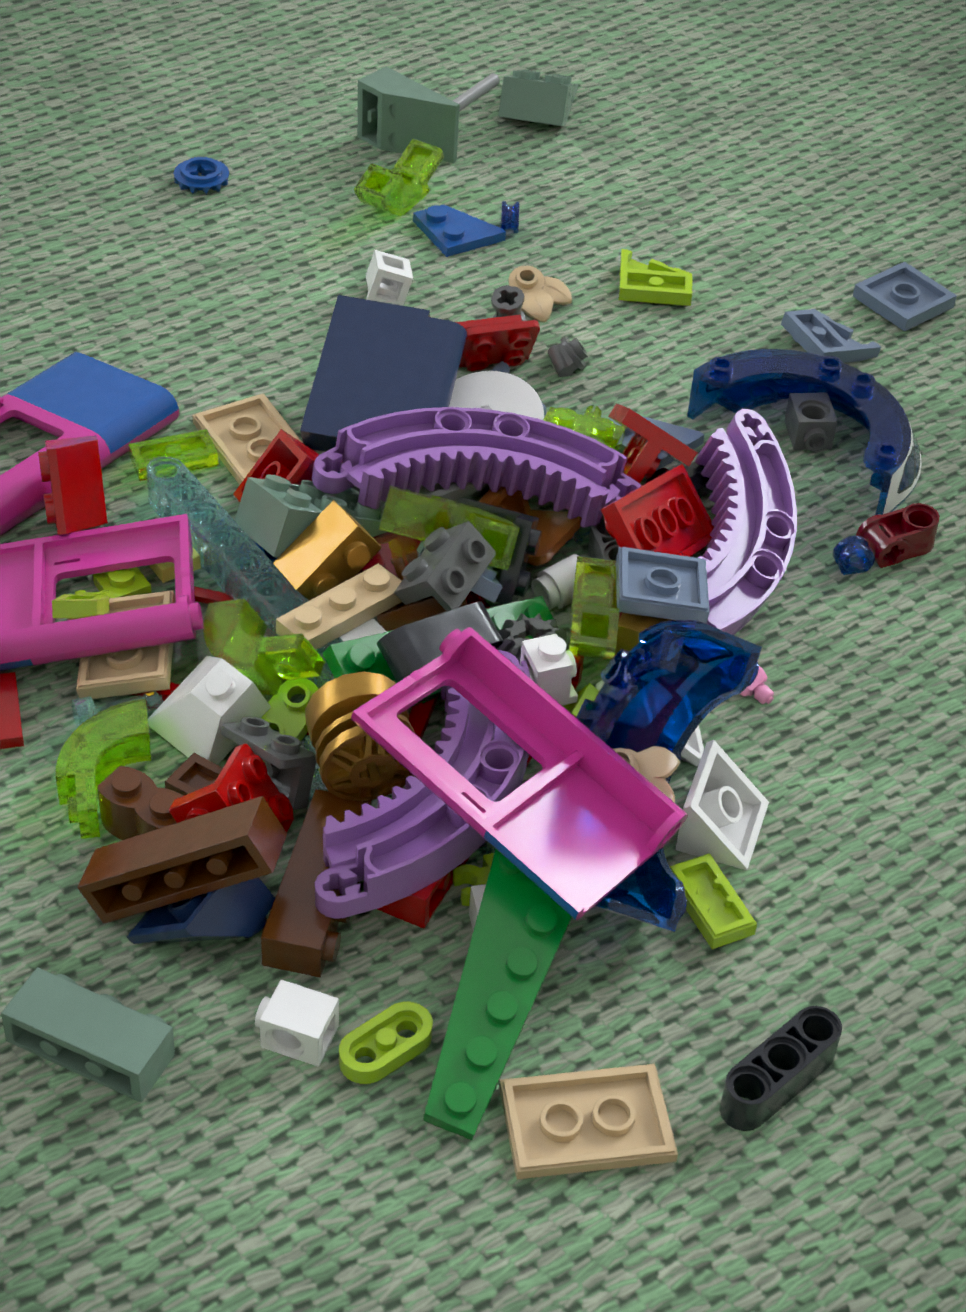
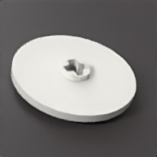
M481 371L467 374L455 381L449 407L483 408L489 406L492 410L516 413L545 421L540 397L527 382L517 376L499 371Z

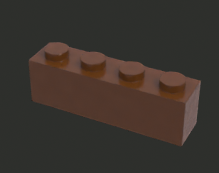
M315 789L261 936L262 966L321 978L326 961L333 963L336 961L341 942V933L336 931L339 922L347 924L350 916L336 919L326 917L315 906V881L320 873L330 868V866L326 867L323 861V827L326 825L327 816L330 815L340 823L344 822L345 811L347 810L352 811L357 816H362V804L367 803L372 806V800H344L329 791ZM333 889V890H331V891H334V893L336 894V897H337V896H343V895L339 892V889Z
M263 796L97 848L77 888L103 924L273 873L287 832Z

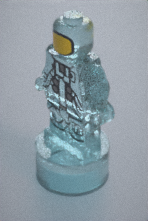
M154 691L145 693L143 697L139 695L119 699L108 703L106 706L99 707L94 705L92 697L88 696L71 700L74 722L81 736L98 732L99 721L118 716L126 717L145 712L146 709L148 711L155 710L163 703L161 695Z

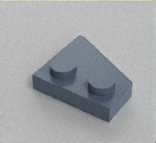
M815 309L786 311L781 325L791 334L793 339L808 353L825 356L843 363L877 357L881 350V346L874 341L869 344H860L851 339L854 330L834 322L830 317ZM813 359L819 365H825L824 362Z

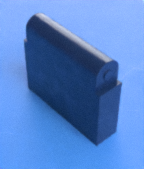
M338 295L300 429L303 443L310 449L326 452L336 447L338 431L347 426L394 412L449 407L467 338L465 328L453 321L430 317V310Z

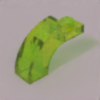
M412 138L391 170L372 163L369 165L354 188L357 198L366 205L393 215H405L429 194L428 182L444 159L442 148Z
M389 486L379 524V530L425 541L438 528L443 527L447 530L470 521L496 552L488 566L504 570L509 569L520 528L502 517L463 503L435 495L427 496Z
M577 556L567 650H570L573 656L613 660L617 643L620 610L617 608L616 561Z
M245 599L208 604L203 625L204 640L207 648L214 657L224 659L254 682L261 694L277 695L282 680H296L298 678L321 675L325 660L302 633L264 637L268 626Z
M146 699L121 703L95 714L74 730L61 748L55 774L59 805H68L69 823H79L81 839L100 837L97 786L119 766L152 761Z

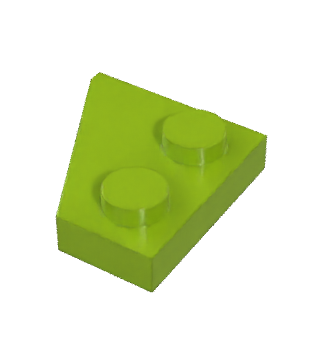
M621 249L619 300L691 306L692 273L679 268L669 267L665 263L654 259L649 261V265L632 259L633 251Z

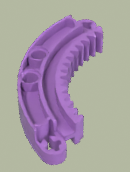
M460 407L422 408L394 412L347 426L338 431L336 447L320 454L315 459L312 474L314 486L325 493L338 494L356 486L360 489L358 502L375 510L379 508L380 500L391 503L393 494L404 498L406 488L414 494H419L421 485L429 491H434L435 483H439L445 490H449L451 482H455L460 489H465L467 482H471L476 490H481L484 484H489L492 492H497L503 486L506 488L507 494L511 496L517 490H520L525 500L536 495L540 505L551 501L553 502V510L556 512L564 508L568 509L567 518L582 517L580 526L583 528L599 524L602 517L600 509L642 486L623 473L627 460L625 455L593 438L569 428L529 416L482 408Z
M750 409L739 410L728 425L726 433L723 428L716 429L695 459L696 464L705 466L701 474L704 477L710 478L706 488L713 490L709 499L715 503L711 509V512L715 514L711 523L715 526L710 533L712 539L708 543V549L703 556L698 557L706 560L710 610L707 624L732 635H735L752 619L781 580L793 553L797 531L796 499L788 465L766 420L760 414ZM680 621V624H698ZM683 631L686 633L685 639L699 653L713 637L717 636L710 632ZM683 644L682 650H688Z
M498 650L530 678L526 660L521 661L520 666L518 659L513 654ZM442 686L441 698L445 700V712H447L445 718V728H442L441 741H436L435 752L488 799L494 802L502 800L521 786L529 754L454 688ZM408 776L405 780V789L398 786L392 788V799L383 795L378 797L377 809L364 803L362 804V816H357L352 811L347 810L345 811V821L341 823L333 816H327L326 825L323 827V861L325 866H330V868L320 873L315 881V906L320 913L334 919L378 909L410 896L436 882L463 863L486 840L416 777ZM364 880V892L360 893V884H357V882ZM333 889H339V892H340L343 896H337V897H336V894L334 893V891H331V890H333Z

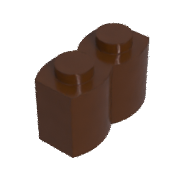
M119 766L97 786L101 822L109 833L121 840L177 823L169 812V808L175 799L183 795L170 789L156 787L153 780L139 770Z

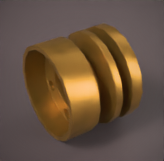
M370 672L344 674L326 682L312 695L305 708L306 725L311 743L316 750V761L320 767L322 782L330 793L344 800L367 801L378 799L380 795L387 796L392 794V788L395 786L402 788L405 785L406 777H414L412 773L351 719L354 710L396 684L393 680L382 674ZM405 710L397 717L414 732L409 722L408 711Z

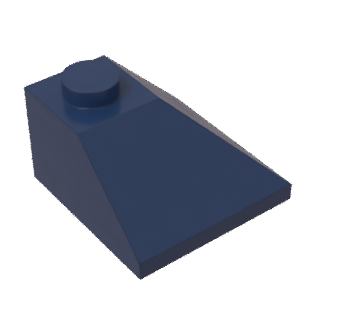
M258 877L148 910L128 934L127 938L133 944L249 938L257 934L267 922L266 915L272 909L275 897Z

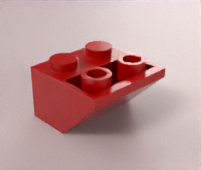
M96 435L45 441L46 451L38 452L42 482L51 483L52 493L44 494L47 524H56L58 535L107 524L102 471Z

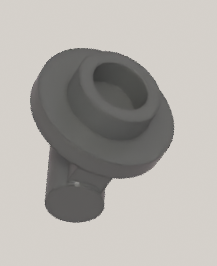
M564 336L560 339L561 343L559 345H553L549 348L548 355L559 377L572 376L576 369L583 370L586 368L584 359L588 357V354L577 338L570 341L567 336Z

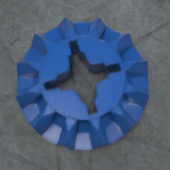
M191 158L181 162L174 169V182L179 184L181 190L190 188L192 194L198 190H203L207 195L209 189L220 191L221 186L228 185L229 170L227 166L212 158Z

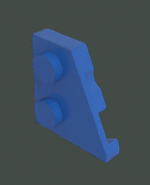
M444 204L430 206L427 209L413 212V222L446 257L502 242L506 239V231Z

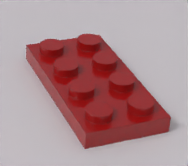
M683 463L600 509L604 516L605 527L610 536L616 540L619 547L690 557L707 546L712 539L710 533L714 526L711 524L712 521Z

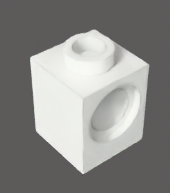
M280 980L272 997H264L256 1013L255 1026L260 1028L261 1048L319 1067L339 1027V998Z

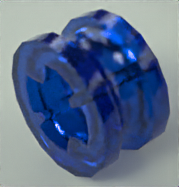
M502 201L501 228L505 231L510 229L513 233H518L519 202L508 205L506 201Z
M854 535L844 538L833 549V558L843 575L866 573L875 562L874 553L870 549L867 540L862 536Z

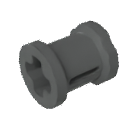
M509 285L501 286L494 290L491 304L496 313L493 318L521 315L522 321H526L524 312L521 310L525 300L523 291L518 287Z

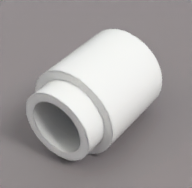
M573 554L538 573L537 578L531 583L534 597L542 596L549 610L556 606L562 609L578 600L576 593L578 580L584 575L596 573L595 568L588 559Z

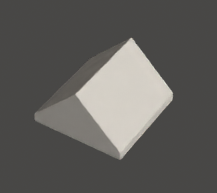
M715 740L706 743L683 810L688 814V817L679 829L676 850L698 857L710 853L715 862L747 870L769 801Z

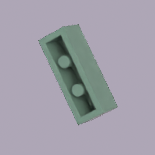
M38 967L1 1012L7 1042L141 1103L175 1056L173 1027L169 1026L160 1017L154 1014L144 1015L122 1005L119 1000L111 995H99L79 986L66 975H54Z

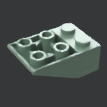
M386 66L358 80L357 137L381 150L455 163L457 161L460 104Z
M513 70L511 76L503 77L498 117L564 126L566 125L579 84L571 83V76L549 74L545 75V79H541V72Z
M268 474L265 479L247 478L233 525L273 557H279L333 500L349 513L372 537L393 530L395 523L381 514V507L375 510L361 505L358 502L359 492L355 489L349 488L338 494H329L317 489L313 482L309 480H302L301 485L291 484L285 478Z

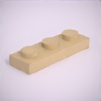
M376 564L277 618L276 633L306 656L401 603L402 601L396 596L394 591L402 581L380 564Z

